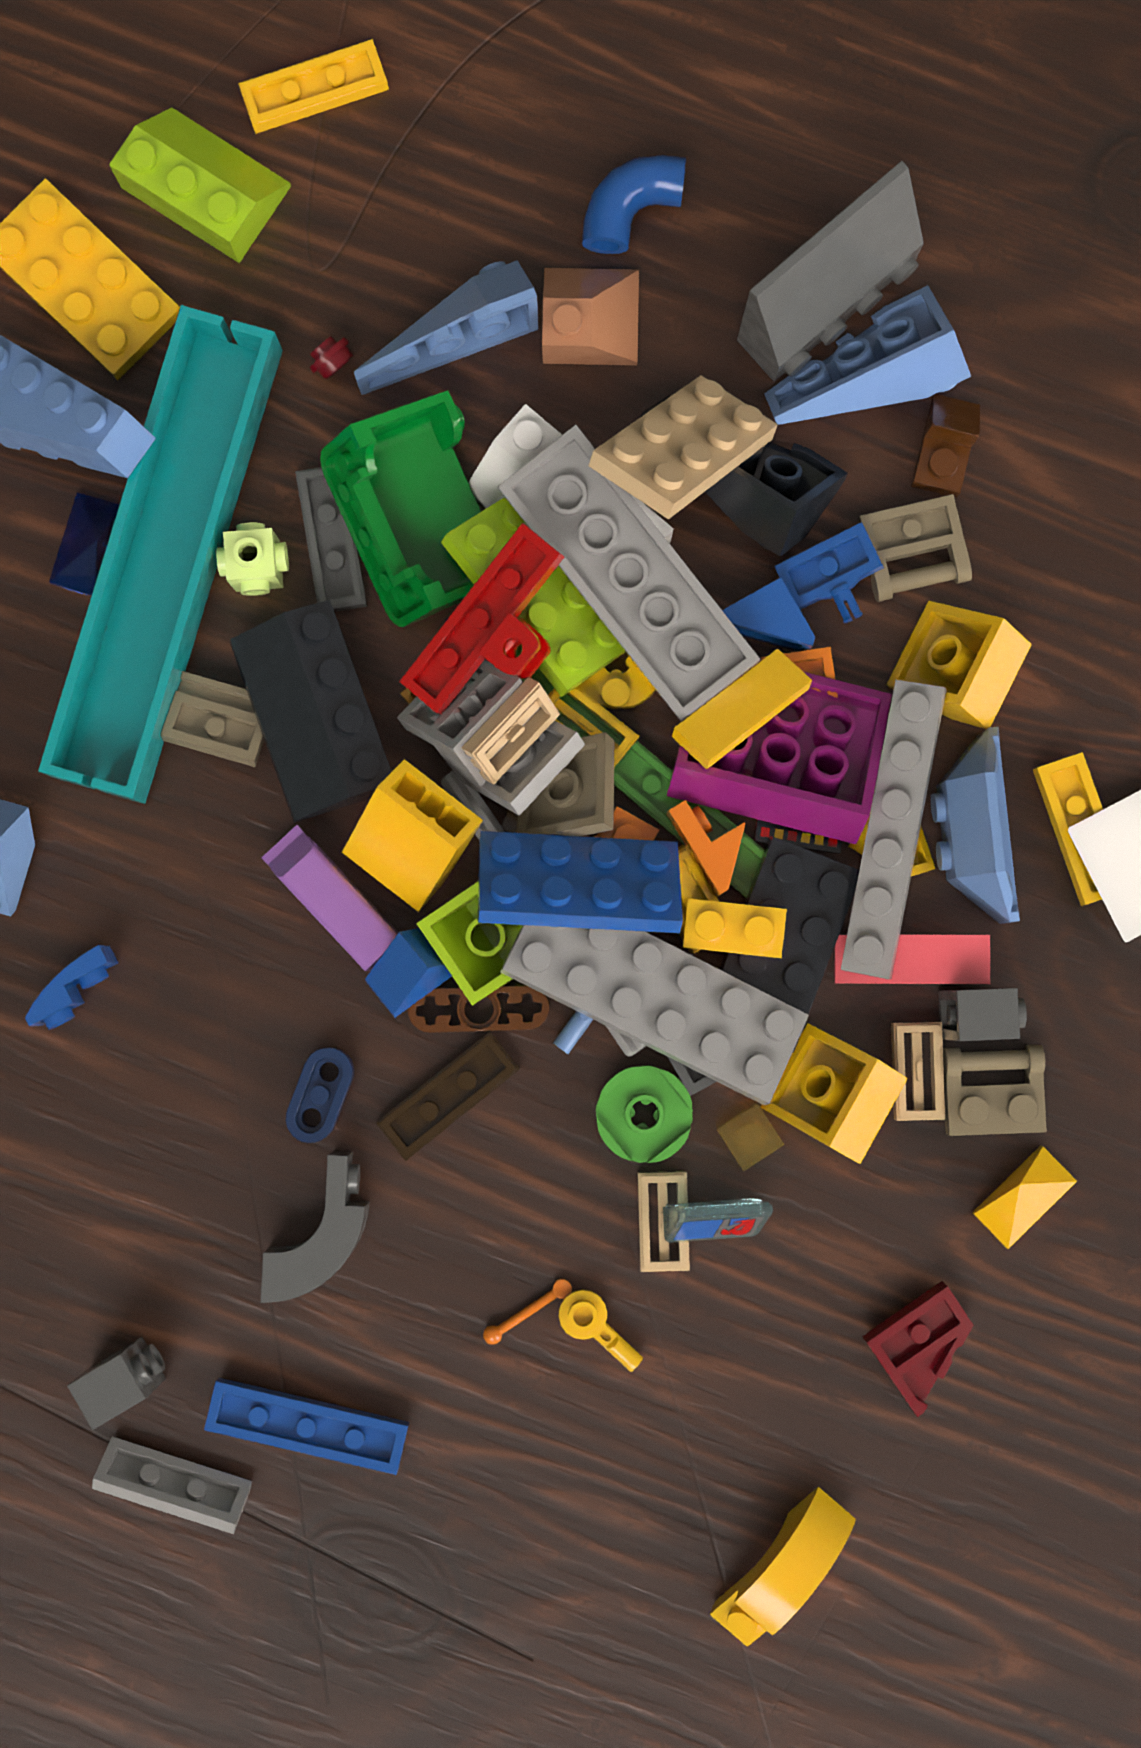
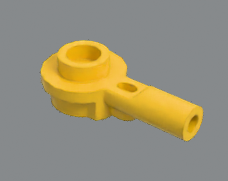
M581 1289L571 1292L564 1298L559 1309V1320L562 1328L568 1335L582 1340L596 1339L630 1372L641 1363L643 1357L606 1323V1305L598 1294L590 1290Z

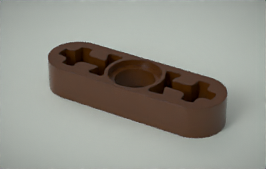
M528 986L500 987L487 996L493 1004L492 1017L487 1022L478 1024L472 1022L467 1017L465 1006L468 999L460 988H437L409 1007L408 1015L410 1021L417 1029L427 1033L531 1030L545 1022L550 1006L546 995ZM498 994H509L506 1004L522 1002L523 994H532L533 1002L541 1003L542 1011L534 1013L533 1021L524 1022L521 1013H507L509 1023L499 1024L501 1003ZM450 995H460L457 1004V1015L461 1022L460 1025L450 1024L452 1015L437 1016L434 1025L427 1024L426 1016H418V1006L426 1005L427 997H435L436 1005H452Z

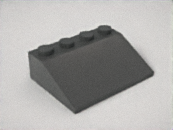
M903 161L899 162L750 290L737 341L773 382L785 372L790 377L799 372L812 358L809 352L820 342H823L825 346L834 342L846 330L847 325L845 321L857 311L862 316L869 312L882 299L883 294L880 291L892 281L897 285L901 284L919 266L916 259L924 242L909 168Z

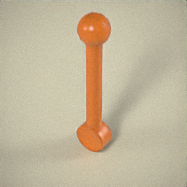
M560 1278L556 1280L551 1291L498 1326L490 1325L486 1327L483 1332V1338L486 1343L490 1345L499 1343L502 1339V1334L556 1298L564 1299L572 1292L571 1283L566 1279Z

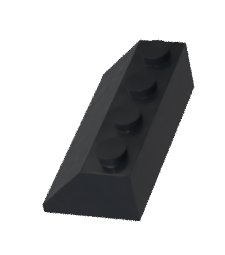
M330 600L284 612L230 639L232 651L293 822L295 823L371 799L378 785L392 771Z

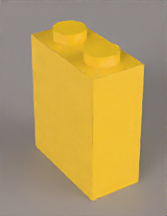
M404 759L376 788L342 853L419 912L444 884L483 820Z

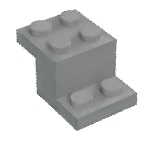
M484 660L443 714L434 712L416 697L397 719L407 731L432 744L462 783L520 816L560 771L569 764L573 757L585 746V743L576 731L554 721L494 785L483 779L479 773L481 770L473 765L470 761L472 757L465 754L461 747L523 683L521 678L506 674Z

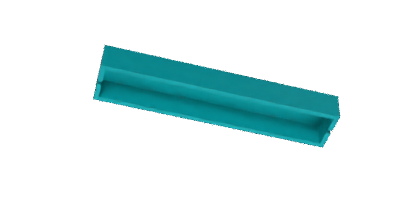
M181 305L144 424V428L156 439L127 479L38 769L39 772L94 790L97 789L139 803H146L164 744L160 734L175 691L178 690L181 682L182 671H186L217 569V547L224 546L223 532L229 530L283 352L274 331L232 320L229 330L222 316ZM233 336L237 344L231 343Z

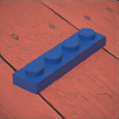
M218 1378L215 1381L204 1430L397 1475L409 1422Z

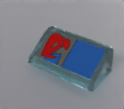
M754 1198L666 1204V1206H663L664 1239L667 1242L752 1237L761 1231L772 1215L773 1205Z

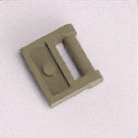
M953 494L861 515L858 518V524L863 523L884 567L871 575L872 591L877 602L892 599L894 593L954 580L958 584L971 581V563ZM945 548L948 550V562L889 575L886 562Z
M1041 1044L1025 1045L1024 1050L961 1052L959 1047L943 1049L946 1135L1047 1132L1044 1090L1045 1053ZM1024 1069L1025 1083L961 1084L963 1071Z

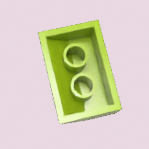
M172 107L135 125L109 164L123 190L238 263L241 262L291 187L290 182Z

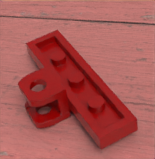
M522 523L399 682L434 712L443 714L485 659L506 674L522 679L531 678L550 654L551 648L546 638L527 621L519 617V615L565 556L530 527ZM522 644V652L516 657V650Z

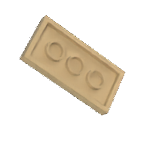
M700 375L593 450L589 467L667 519H670L773 439L778 424L762 415L761 411L756 407L747 405L726 392L717 382L708 380Z

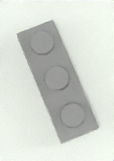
M112 1437L93 1477L92 1489L234 1534L250 1493L252 1481Z

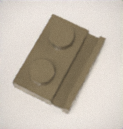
M182 671L181 682L178 690L175 691L160 734L162 740L256 767L264 738L247 690Z

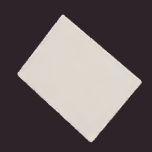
M1140 790L1068 828V833L1124 942H1129L1141 935Z

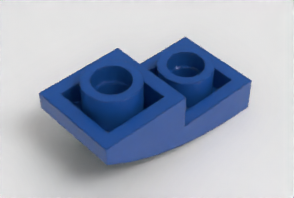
M104 945L94 947L56 975L42 990L26 1014L25 1020L28 1025L42 1026L45 1024L48 1030H51L73 1019L75 1015L72 1009L85 1003L76 985L80 984L83 990L90 988L107 979L109 974L106 969L118 964L111 947Z

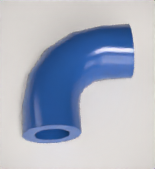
M667 155L636 157L612 169L591 195L583 224V247L602 254L626 252L629 249L633 217L640 209L653 205L681 207L686 157Z

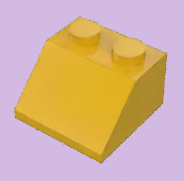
M928 601L886 685L894 690L895 680L945 687L947 690L942 715L952 720L987 729L991 727L1032 644L1004 618Z
M807 1023L770 1104L761 1105V1108L861 1164L908 1078L879 1059Z

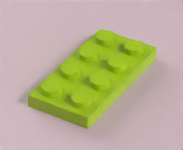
M504 497L448 532L441 543L471 582L475 584L524 521ZM557 566L519 615L548 641L551 652L539 669L561 697L626 652L559 566Z

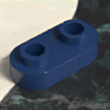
M327 1047L315 1051L307 1059L286 1112L287 1128L297 1140L305 1143H315L326 1138L335 1128L354 1078L353 1062L344 1051L338 1048ZM327 1062L334 1063L338 1067L339 1074L334 1081L326 1080L322 1075V1067ZM315 1108L320 1112L321 1121L317 1126H310L306 1123L304 1114L307 1109Z

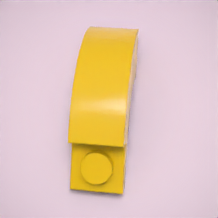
M817 1487L788 1513L782 1529L764 1556L743 1578L714 1602L710 1615L747 1647L766 1631L773 1636L797 1613L825 1578L846 1544L856 1518L821 1488Z

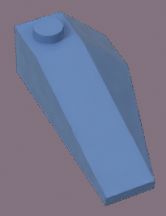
M499 261L485 266L480 270L479 275L470 278L354 371L361 395L538 330V304L535 289L518 261L509 264Z
M927 285L883 307L871 316L874 324L854 338L853 335L847 333L837 340L838 349L823 361H809L795 375L786 377L764 393L776 423L780 425L924 399L938 392L948 391L955 387L957 383L971 377L955 331L929 286Z

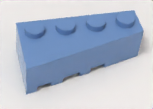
M0 335V443L8 448L16 450L24 448L36 451L43 457L57 460L59 457L71 460L78 466L128 478L156 438L122 407Z

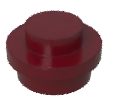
M332 336L328 337L310 354L315 362L309 369L313 374L319 372L325 380L329 379L354 356L347 347L350 342L346 337L338 342Z

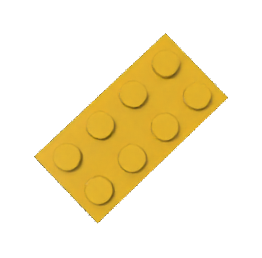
M46 178L0 223V268L117 381L176 323L180 307Z

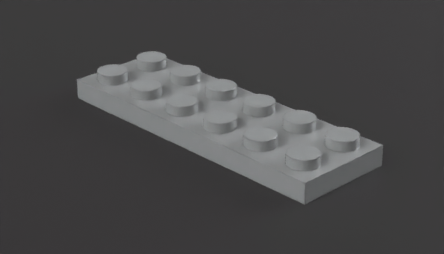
M575 425L500 484L498 489L524 523L565 556L558 566L682 722L758 663L760 658L632 495L589 467L595 448L577 425Z
M522 925L500 970V973L762 1105L770 1104L809 1016L645 931Z

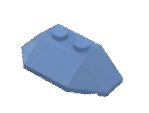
M990 727L976 736L936 785L937 793L931 795V812L933 821L935 823L940 822L942 841L936 843V859L939 870H945L946 880L995 921L1002 924L1020 921L1000 751L999 727Z

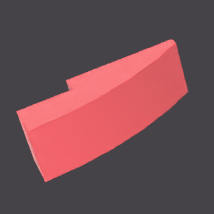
M839 935L834 947V983L990 984V935H900L892 979L841 970L847 935Z

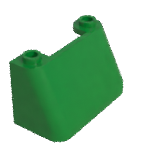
M448 390L350 424L321 451L320 461L324 477L389 619L398 627H405L460 603L474 586L441 543L448 532L481 512L453 450V447L462 438L465 421L460 408L454 404Z

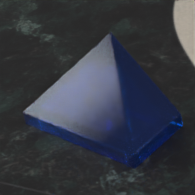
M77 492L50 576L49 583L51 585L92 596L119 504Z

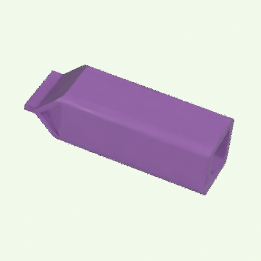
M296 825L262 859L279 880L364 971H370L399 932L324 851Z

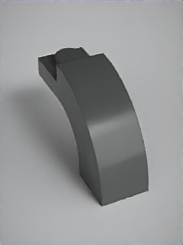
M333 1151L328 1155L325 1211L321 1224L315 1234L302 1243L286 1247L270 1246L263 1252L260 1303L286 1301L311 1292L330 1279L356 1248L366 1225L370 1202L350 1201L351 1194H358L360 1186V1164H352L353 1152Z

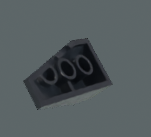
M671 395L665 397L661 401L657 402L650 408L643 411L641 417L653 408H655L656 406H658L660 403L668 399ZM768 442L705 492L743 533L757 541L765 549L771 550L778 556H782L808 535L846 480L848 472L802 445L794 443L792 449L789 450Z

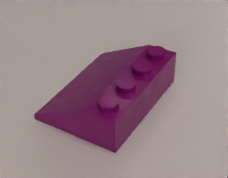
M804 672L812 679L809 690L707 770L679 744L667 796L856 844L870 816L892 694ZM827 691L838 693V698L828 695Z

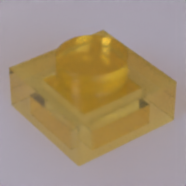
M754 1103L716 1128V1131L743 1171L784 1145L757 1103Z

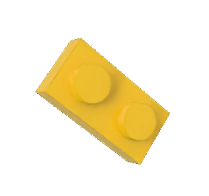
M688 898L683 947L782 958L787 909Z

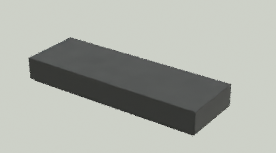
M322 468L295 471L317 603L330 600L334 612L368 607L359 553L324 477Z

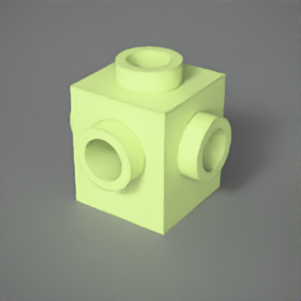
M249 522L238 524L236 531L223 532L224 547H217L216 552L218 572L220 577L226 576V580L236 592H241L242 595L258 596L270 593V589L284 588L282 572L289 571L288 550L286 542H280L272 528H265L263 523ZM244 553H257V556L252 561H243Z

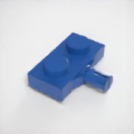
M862 522L774 566L800 610L820 600L833 598L844 623L853 621L845 603H848L856 619L863 615L851 589L860 580L884 568Z

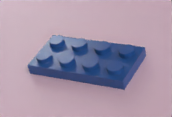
M480 831L478 923L680 933L683 915L678 842Z

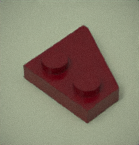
M941 1281L862 1337L918 1418L925 1412L928 1406L925 1400L938 1377L941 1379L945 1377L953 1363L954 1352L964 1344L974 1325L949 1287Z

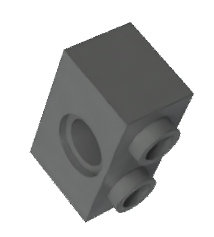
M1018 988L938 991L939 1019L942 1022L943 1039L954 1041L1020 1039V1028H1025L1027 1011L1024 999L1018 998Z
M140 1337L91 1366L67 1385L91 1429L94 1430L146 1399L166 1380L162 1372L165 1370V1363L157 1348L153 1344L147 1346L143 1337Z

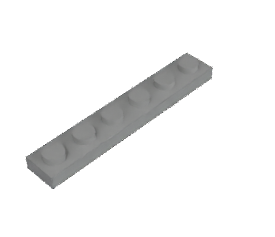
M895 680L841 970L892 979L947 690L945 687Z

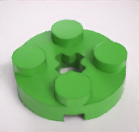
M651 1065L628 1067L613 1075L602 1088L596 1104L597 1128L607 1147L619 1157L638 1163L660 1162L675 1154L688 1139L693 1120L692 1100L683 1083L670 1072ZM641 1101L644 1105L653 1102L656 1105L657 1110L652 1114L656 1122L652 1126L648 1127L644 1122L636 1126L631 1121V1118L636 1113L632 1106L636 1102Z

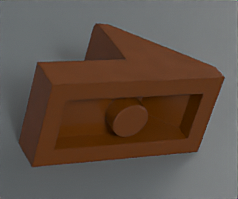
M939 394L932 396L911 487L947 496L953 494L955 498L959 496L971 447L979 438V404Z

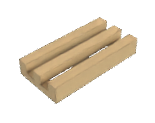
M528 677L461 748L465 754L472 757L470 761L476 768L481 770L479 773L483 779L494 785L555 721L560 713L541 684Z
M942 1022L891 1023L892 1069L905 1076L904 1033H910L913 1110H906L905 1083L893 1104L894 1120H945ZM922 1032H930L932 1110H924Z
M637 1172L640 1271H690L689 1239L678 1240L679 1260H669L667 1183H676L679 1231L683 1223L688 1222L687 1172ZM648 1183H657L659 1261H650Z

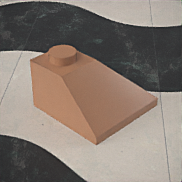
M544 268L543 364L637 366L639 270Z

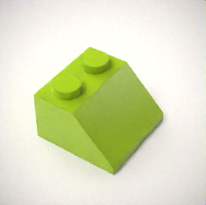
M479 881L416 923L472 1006L513 980L500 973V970L522 925L478 923Z

